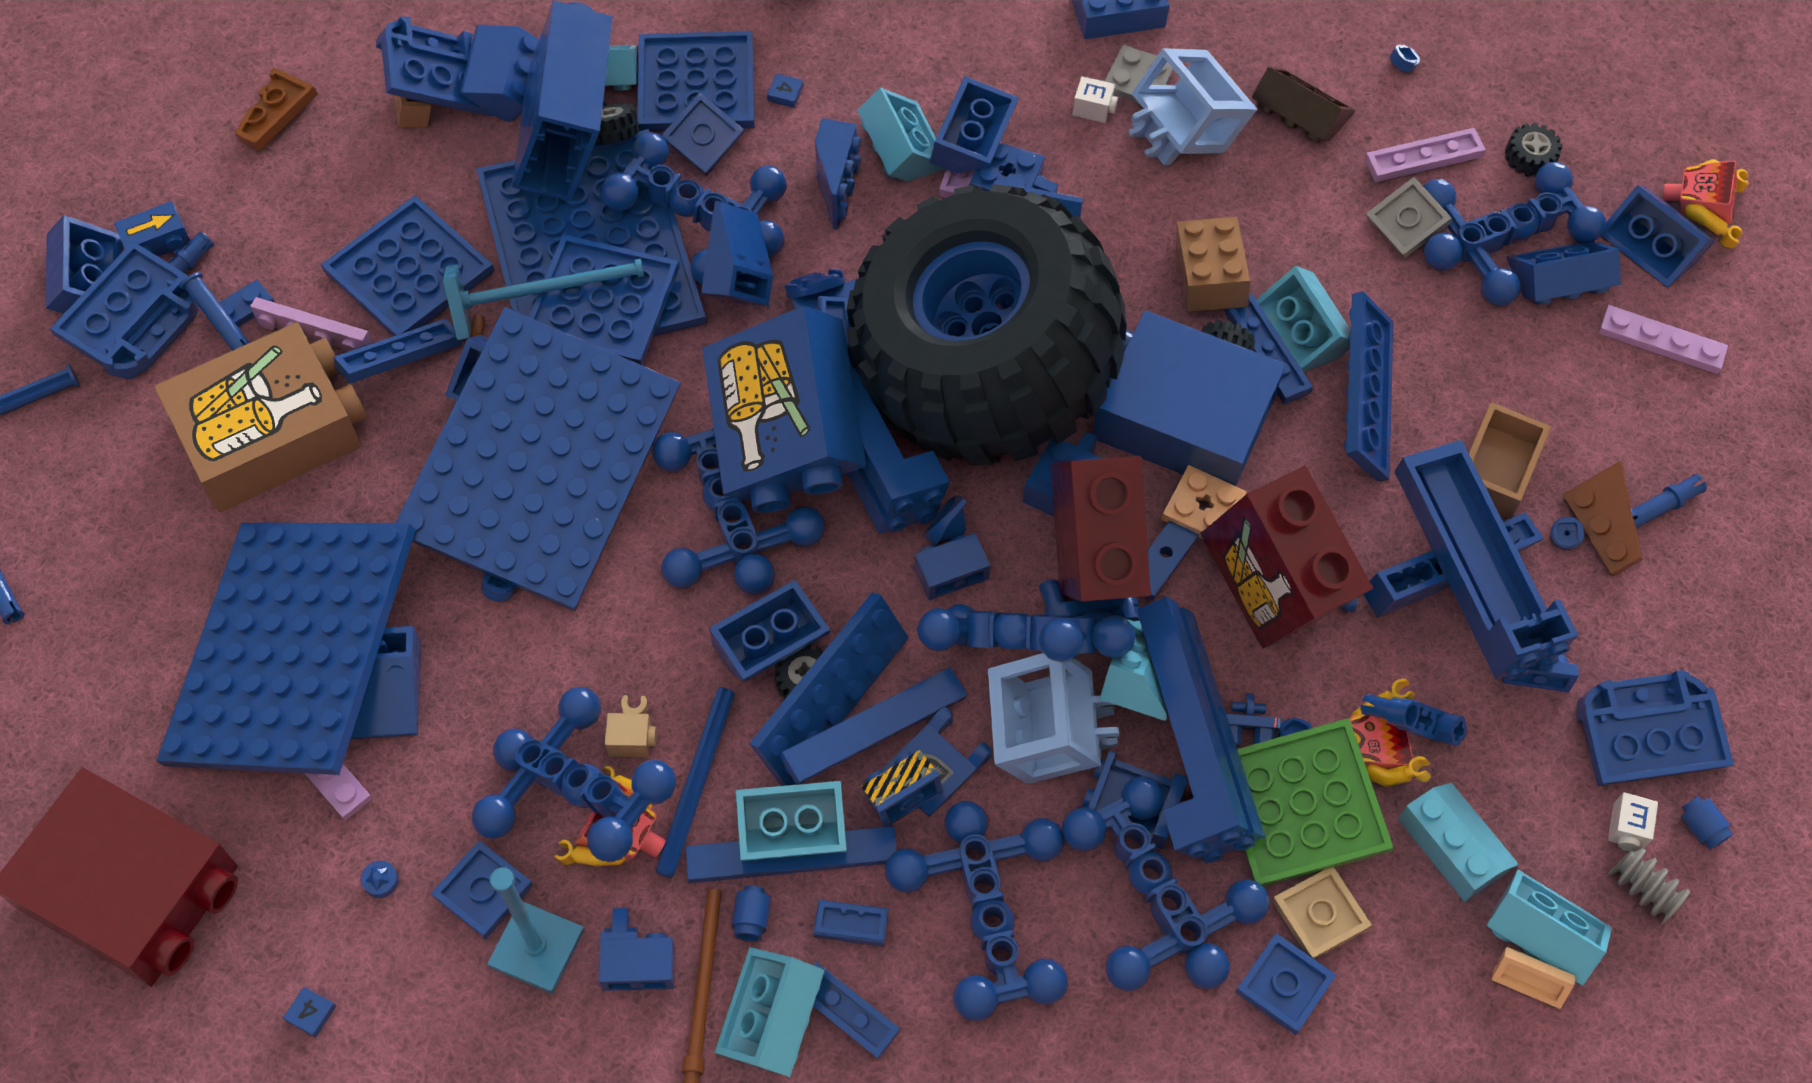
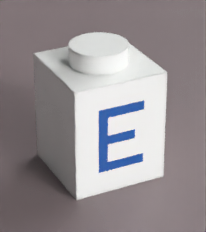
M1081 76L1074 99L1072 116L1106 123L1109 113H1115L1118 97L1113 96L1115 84Z
M1623 792L1613 803L1608 841L1617 843L1619 848L1626 851H1636L1643 847L1645 848L1653 840L1658 801Z

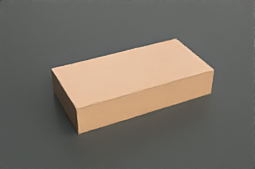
M1506 947L1494 968L1491 980L1561 1009L1575 985L1576 976Z

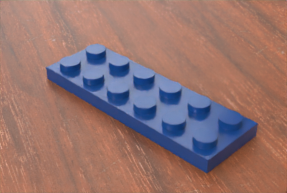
M1364 291L1352 294V308L1349 310L1351 333L1348 336L1350 359L1347 362L1349 386L1346 388L1348 412L1345 415L1347 439L1344 442V448L1348 457L1352 458L1376 481H1385L1389 479L1393 321Z
M874 592L869 595L749 743L780 785L788 786L794 783L793 778L779 757L781 753L843 722L909 639L882 595Z

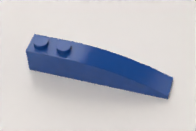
M1527 512L1503 521L1518 552L1543 540L1542 535ZM1429 551L1378 572L1370 580L1374 589L1363 595L1378 618L1450 587L1433 551Z

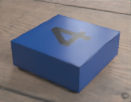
M776 73L767 93V101L795 108L804 87L803 80Z
M303 987L283 1019L316 1038L336 1008V1005Z

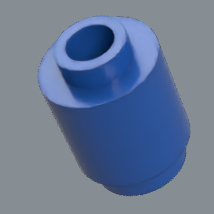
M1698 796L1682 807L1685 813L1680 818L1701 845L1705 843L1710 850L1734 835L1729 829L1731 824L1710 798L1703 801Z
M745 886L744 890L736 893L731 927L734 929L733 936L744 941H760L762 934L767 931L771 897L765 893V889L758 886Z

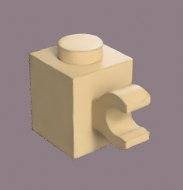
M624 695L621 700L623 713L607 714L605 747L608 757L649 758L650 747H656L657 727L651 725L649 714H646L648 711L646 696H641V703L637 708L629 707L628 695Z

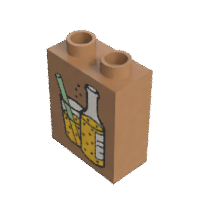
M298 322L154 386L203 487L219 513L362 447L353 424L368 417L351 384L334 390L328 378L340 372L334 367L335 354L325 337L310 344Z

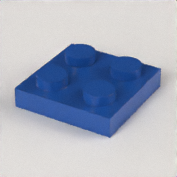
M699 92L661 136L670 146L707 176L745 131Z
M479 840L434 889L431 895L486 940L510 913L500 892L495 891L490 883L491 874L498 868L509 869L514 875V886L521 899L533 887V883Z
M1275 933L1235 993L1294 1035H1297L1336 977V974Z

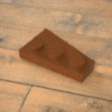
M273 67L269 74L271 77L270 82L267 86H262L258 92L260 99L255 106L248 109L235 131L238 140L260 151L318 95L313 85Z
M1621 461L1563 494L1613 576L1643 560L1636 524L1631 510L1630 495L1626 486L1624 466Z

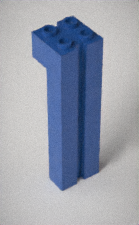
M849 357L866 467L847 474L879 534L889 531L898 532L906 526L918 522L921 524L928 523L937 516L950 481L934 451L906 459L903 458L871 396L861 383V378Z
M1455 441L1403 457L1394 473L1495 680L1508 676L1509 679L1523 676L1528 672L1527 667L1529 666L1531 668L1538 666L1542 670L1555 665L1558 662L1557 658L1570 650L1569 645L1579 635L1561 599L1555 600L1546 608L1463 441Z
M1167 596L1137 609V613L1194 796L1193 799L1168 808L1163 813L1174 850L1185 855L1189 854V857L1196 858L1204 863H1213L1224 858L1223 854L1231 850L1243 851L1255 846L1254 841L1264 838L1265 835L1195 615L1184 607L1179 608L1178 603Z

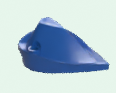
M955 495L951 497L925 531L923 536L933 546H936L939 541H950L956 536L964 535L966 522L963 507L967 500L962 496Z

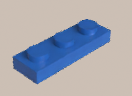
M815 961L813 965L824 969V973L813 1006L875 1057L880 1059L902 1029L820 963Z

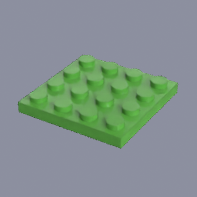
M1349 718L1237 749L1265 835L1264 838L1254 841L1255 846L1245 850L1254 881L1259 882L1263 887L1393 851L1394 847Z

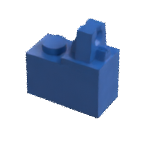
M613 908L612 928H604V932L600 933L599 984L602 991L675 989V944L673 937H667L663 933H650L646 935V938H639L637 927H629L630 914L628 908Z

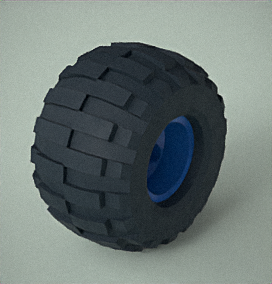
M994 184L990 191H983L981 187L971 185L954 189V195L938 201L933 196L917 204L918 211L906 220L899 216L885 229L886 233L882 235L884 242L881 246H871L858 269L859 278L855 280L854 290H850L847 315L849 324L853 325V327L847 328L853 365L860 375L861 383L871 396L875 406L880 409L886 421L914 445L918 442L927 452L934 451L937 457L951 461L953 457L959 460L964 458L971 465H993V463L1000 462L1001 455L1010 454L1015 461L1038 454L1036 447L1051 439L1054 440L1056 445L1060 444L1077 432L1075 421L1078 418L1083 417L1089 420L1092 415H1095L1107 399V387H1110L1112 379L1117 380L1123 363L1124 344L1122 341H1126L1127 328L1125 303L1109 257L1104 253L1101 242L1077 215L1072 217L1071 213L1061 202L1045 194L1039 196L1033 192L1027 193L1024 188Z

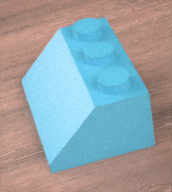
M638 45L609 46L605 85H614V90H631V85L638 83Z
M880 87L857 110L862 120V127L869 134L873 142L872 147L879 154L884 164L883 169L891 178H898L907 182L945 170L942 167L929 163L936 137L918 102Z
M1294 266L1256 299L1303 372L1335 361L1350 349L1348 336L1351 333V329L1314 272Z
M1128 619L1134 628L1136 636L1134 645L1129 653L1123 657L1112 658L1100 700L1166 721L1168 711L1140 621Z
M841 781L736 790L741 861L847 852Z
M1452 782L1432 788L1408 804L1398 818L1400 823L1464 902L1519 865Z
M1518 869L1487 923V926L1492 929L1493 934L1499 939L1506 942L1512 941L1523 948L1526 955L1575 975V981L1582 986L1605 955L1612 931L1610 925Z
M749 947L714 1053L790 1077L793 1066L797 1061L805 1029L809 1024V1017L816 995L821 986L824 969L793 957Z

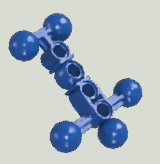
M648 132L641 134L635 139L631 148L633 160L624 172L611 174L604 180L601 187V196L604 203L610 209L617 211L628 210L637 201L639 196L637 183H640L647 187V196L653 203L664 204L665 208L670 206L679 216H693L694 223L697 224L699 222L705 230L710 232L715 201L759 214L766 203L777 202L783 197L787 189V181L784 173L777 167L770 165L759 167L753 172L750 179L752 193L742 205L720 193L711 192L708 188L704 191L703 187L696 181L689 179L681 180V174H675L670 167L664 165L669 156V147L666 140L657 133ZM762 220L760 225L768 257H774L783 248L785 242L784 234L781 227L775 222ZM707 249L700 250L694 255L690 264L693 278L700 285L703 284Z
M1561 162L1546 163L1538 170L1535 175V187L1540 195L1535 200L1531 198L1527 204H1512L1506 210L1503 209L1500 212L1489 213L1469 222L1464 220L1455 207L1457 193L1451 183L1444 179H1433L1423 186L1452 217V223L1447 226L1452 234H1435L1425 244L1424 257L1426 262L1432 268L1444 271L1452 269L1460 260L1472 261L1483 277L1481 285L1483 297L1490 304L1496 306H1505L1513 302L1520 293L1521 283L1513 271L1498 268L1490 257V253L1498 251L1504 244L1506 246L1510 245L1513 240H1526L1533 234L1540 233V231H1549L1552 229L1557 217L1565 213L1569 215L1567 220L1569 235L1581 243L1594 242L1603 235L1606 219L1602 211L1596 207L1584 206L1571 189L1573 186V174L1570 168Z
M714 426L713 429L686 438L677 432H666L658 436L651 452L653 460L660 469L668 472L679 471L687 466L691 455L697 454L699 478L703 484V501L714 512L724 540V544L697 553L686 547L674 548L669 551L661 565L662 576L669 585L679 589L689 588L697 583L702 571L732 561L736 565L734 580L738 587L750 595L762 594L770 589L776 574L773 564L767 557L760 555L759 552L790 541L801 547L813 546L824 535L826 528L825 520L818 510L812 507H797L789 513L784 524L756 533L747 509L742 503V498L728 495L718 496V493L723 492L717 448H715ZM710 466H717V467H718V468L712 469V470L706 469V468H708V467H710ZM731 518L739 519L737 522H727ZM740 545H749V546H750L749 548L744 549V550H741V549H738V548H737V547H739Z
M957 604L947 610L942 608L929 610L921 617L917 627L920 641L931 650L945 651L953 645L1042 651L1049 659L1057 662H1067L1075 658L1078 653H1095V650L1105 657L1120 658L1129 653L1136 637L1134 628L1123 616L1112 615L1107 610L1100 608L1091 609L1084 613L1083 616L1029 615L1025 613L975 611L968 605Z
M574 687L562 694L558 703L560 719L542 741L533 739L525 730L516 728L506 730L497 736L493 745V756L496 763L507 771L517 773L499 795H488L476 802L472 811V824L474 829L485 838L496 839L503 837L512 830L515 824L516 810L514 806L530 785L535 782L558 795L564 796L575 807H589L592 812L600 813L603 818L591 826L587 835L588 847L591 854L597 859L611 863L622 859L629 853L633 844L631 828L648 805L663 803L672 796L676 788V776L673 769L664 761L655 759L645 761L635 768L631 777L633 794L628 797L613 778L603 775L602 771L596 766L586 763L579 764L573 758L568 759L563 752L559 751L560 747L575 729H586L596 723L601 713V702L594 691L587 687Z
M1146 776L1132 778L1124 785L1120 799L1097 811L1087 807L1072 810L1066 815L1062 823V833L1065 842L1073 849L1084 852L1094 850L1102 844L1106 836V829L1111 828L1116 836L1114 843L1115 855L1119 860L1125 862L1123 865L1125 870L1129 869L1128 876L1131 886L1139 893L1146 895L1144 901L1146 904L1150 902L1152 916L1164 934L1163 937L1141 949L1130 945L1114 949L1106 960L1105 971L1108 980L1120 990L1134 991L1140 989L1147 983L1152 967L1180 953L1187 955L1185 958V970L1188 979L1198 987L1212 989L1226 981L1230 973V963L1227 954L1219 946L1203 943L1206 937L1234 921L1243 924L1259 922L1268 912L1269 896L1267 890L1259 882L1249 879L1237 881L1228 888L1224 903L1200 915L1186 891L1177 885V878L1174 877L1172 879L1170 861L1162 854L1155 852L1157 846L1155 843H1150L1149 831L1139 823H1131L1128 818L1131 816L1140 820L1150 819L1159 814L1164 806L1165 795L1162 786L1155 779ZM1130 837L1135 839L1139 843L1140 848H1129L1125 844L1124 838ZM1149 867L1157 872L1158 879L1152 880L1147 878L1143 873V868ZM1161 898L1172 899L1176 903L1177 910L1166 909L1162 904ZM1188 928L1192 930L1196 941L1185 940L1181 935L1180 929Z
M960 801L954 804L947 811L944 824L950 838L961 844L960 848L925 856L914 849L902 848L894 852L887 859L885 877L888 883L900 892L912 893L924 885L928 876L961 870L967 897L970 903H972L970 927L974 935L981 940L982 951L986 950L985 965L992 974H995L997 982L992 983V981L982 975H969L956 985L953 992V1004L961 1016L968 1020L981 1021L990 1017L998 1004L1025 997H1030L1039 1004H1052L1059 1001L1066 994L1068 976L1062 965L1052 959H1039L1026 968L1023 976L1018 977L1016 963L1019 951L1018 945L1014 940L1013 931L1015 916L1011 908L1003 902V892H999L1000 877L995 861L1025 854L1038 862H1048L1056 858L1061 853L1065 844L1060 826L1049 818H1036L1023 828L1021 834L988 841L984 837L988 828V817L983 808L973 801ZM970 850H978L984 857L980 860H971L967 857L966 853ZM980 882H985L993 890L983 894L978 892L974 886ZM994 915L1001 920L1002 924L997 927H990L984 923L983 919ZM997 949H1004L1009 952L1011 958L1001 962L996 960L992 953Z

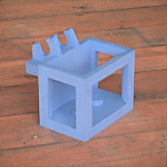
M1163 48L1131 93L1143 109L1132 115L1131 120L1134 123L1131 126L1133 129H1130L1128 133L1131 137H1146L1152 144V148L1144 151L1148 158L1157 157L1163 165H1171L1179 154L1226 152L1257 111V108L1208 50ZM1167 62L1180 77L1175 85H1151ZM1182 62H1191V63H1190V65L1186 68L1185 65H1184Z
M1041 653L988 669L994 763L1026 784L1101 766V750L1118 745V727L1097 728V719L1115 714L1114 706H1101L1115 704L1100 700V696H1094L1092 670L1075 658L1067 662H1057ZM1050 667L1049 677L1028 683L1017 677Z

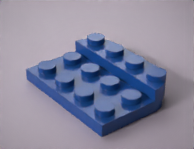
M400 16L398 20L389 23L378 35L376 48L382 49L387 94L481 115L495 116L459 95L473 34L464 30L459 36L411 25L410 17Z
M133 241L59 318L50 330L55 337L103 366L106 373L116 377H123L124 379H133L149 369L196 317L199 306L188 291L180 287L181 282L188 277L185 273Z
M1678 670L1671 674L1614 682L1607 680L1587 691L1577 702V722H1583L1598 786L1729 768L1734 765L1716 694L1712 687L1707 688L1702 681L1690 675L1689 671Z

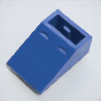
M822 118L815 139L816 177L832 227L838 230L840 219L845 220L847 217L848 202H845L847 196L852 197L854 192L855 179H852L853 173H859L861 156L858 154L861 146V137H857V124Z
M715 201L701 293L740 304L769 306L773 273L758 214Z
M414 626L385 628L351 739L418 735L421 641Z

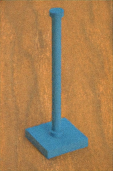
M640 258L635 259V263L469 293L468 290L464 291L459 265L446 267L443 283L457 340L470 338L472 321L469 310L472 309L473 305L638 275V278L644 277Z
M498 868L491 874L490 883L495 891L500 892L512 917L487 965L491 969L553 994L585 929L579 924L523 902L514 886L515 878L513 873L507 868Z

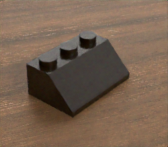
M1268 66L1251 96L1252 99L1258 102L1257 107L1268 114H1272L1275 111L1282 116L1281 121L1292 128H1296L1299 125L1307 130L1305 133L1307 137L1319 143L1322 139L1331 140L1355 112V109L1283 68Z

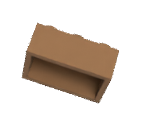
M1226 217L1178 221L1176 251L1187 312L1248 307L1250 277L1238 218Z
M1491 402L1468 453L1499 515L1510 519L1523 498L1551 426Z

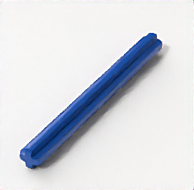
M719 687L716 692L656 868V873L661 876L672 878L675 874L735 696L734 691Z

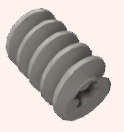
M1644 847L1636 851L1631 850L1607 874L1611 876L1620 872L1621 875L1617 882L1619 886L1631 882L1632 885L1628 894L1634 896L1642 893L1643 895L1639 902V905L1642 907L1653 903L1654 906L1650 913L1652 917L1664 913L1662 925L1687 901L1691 891L1687 888L1676 892L1680 881L1675 878L1666 882L1665 878L1668 873L1666 868L1655 872L1654 868L1657 863L1655 857L1644 862L1643 858L1646 853Z

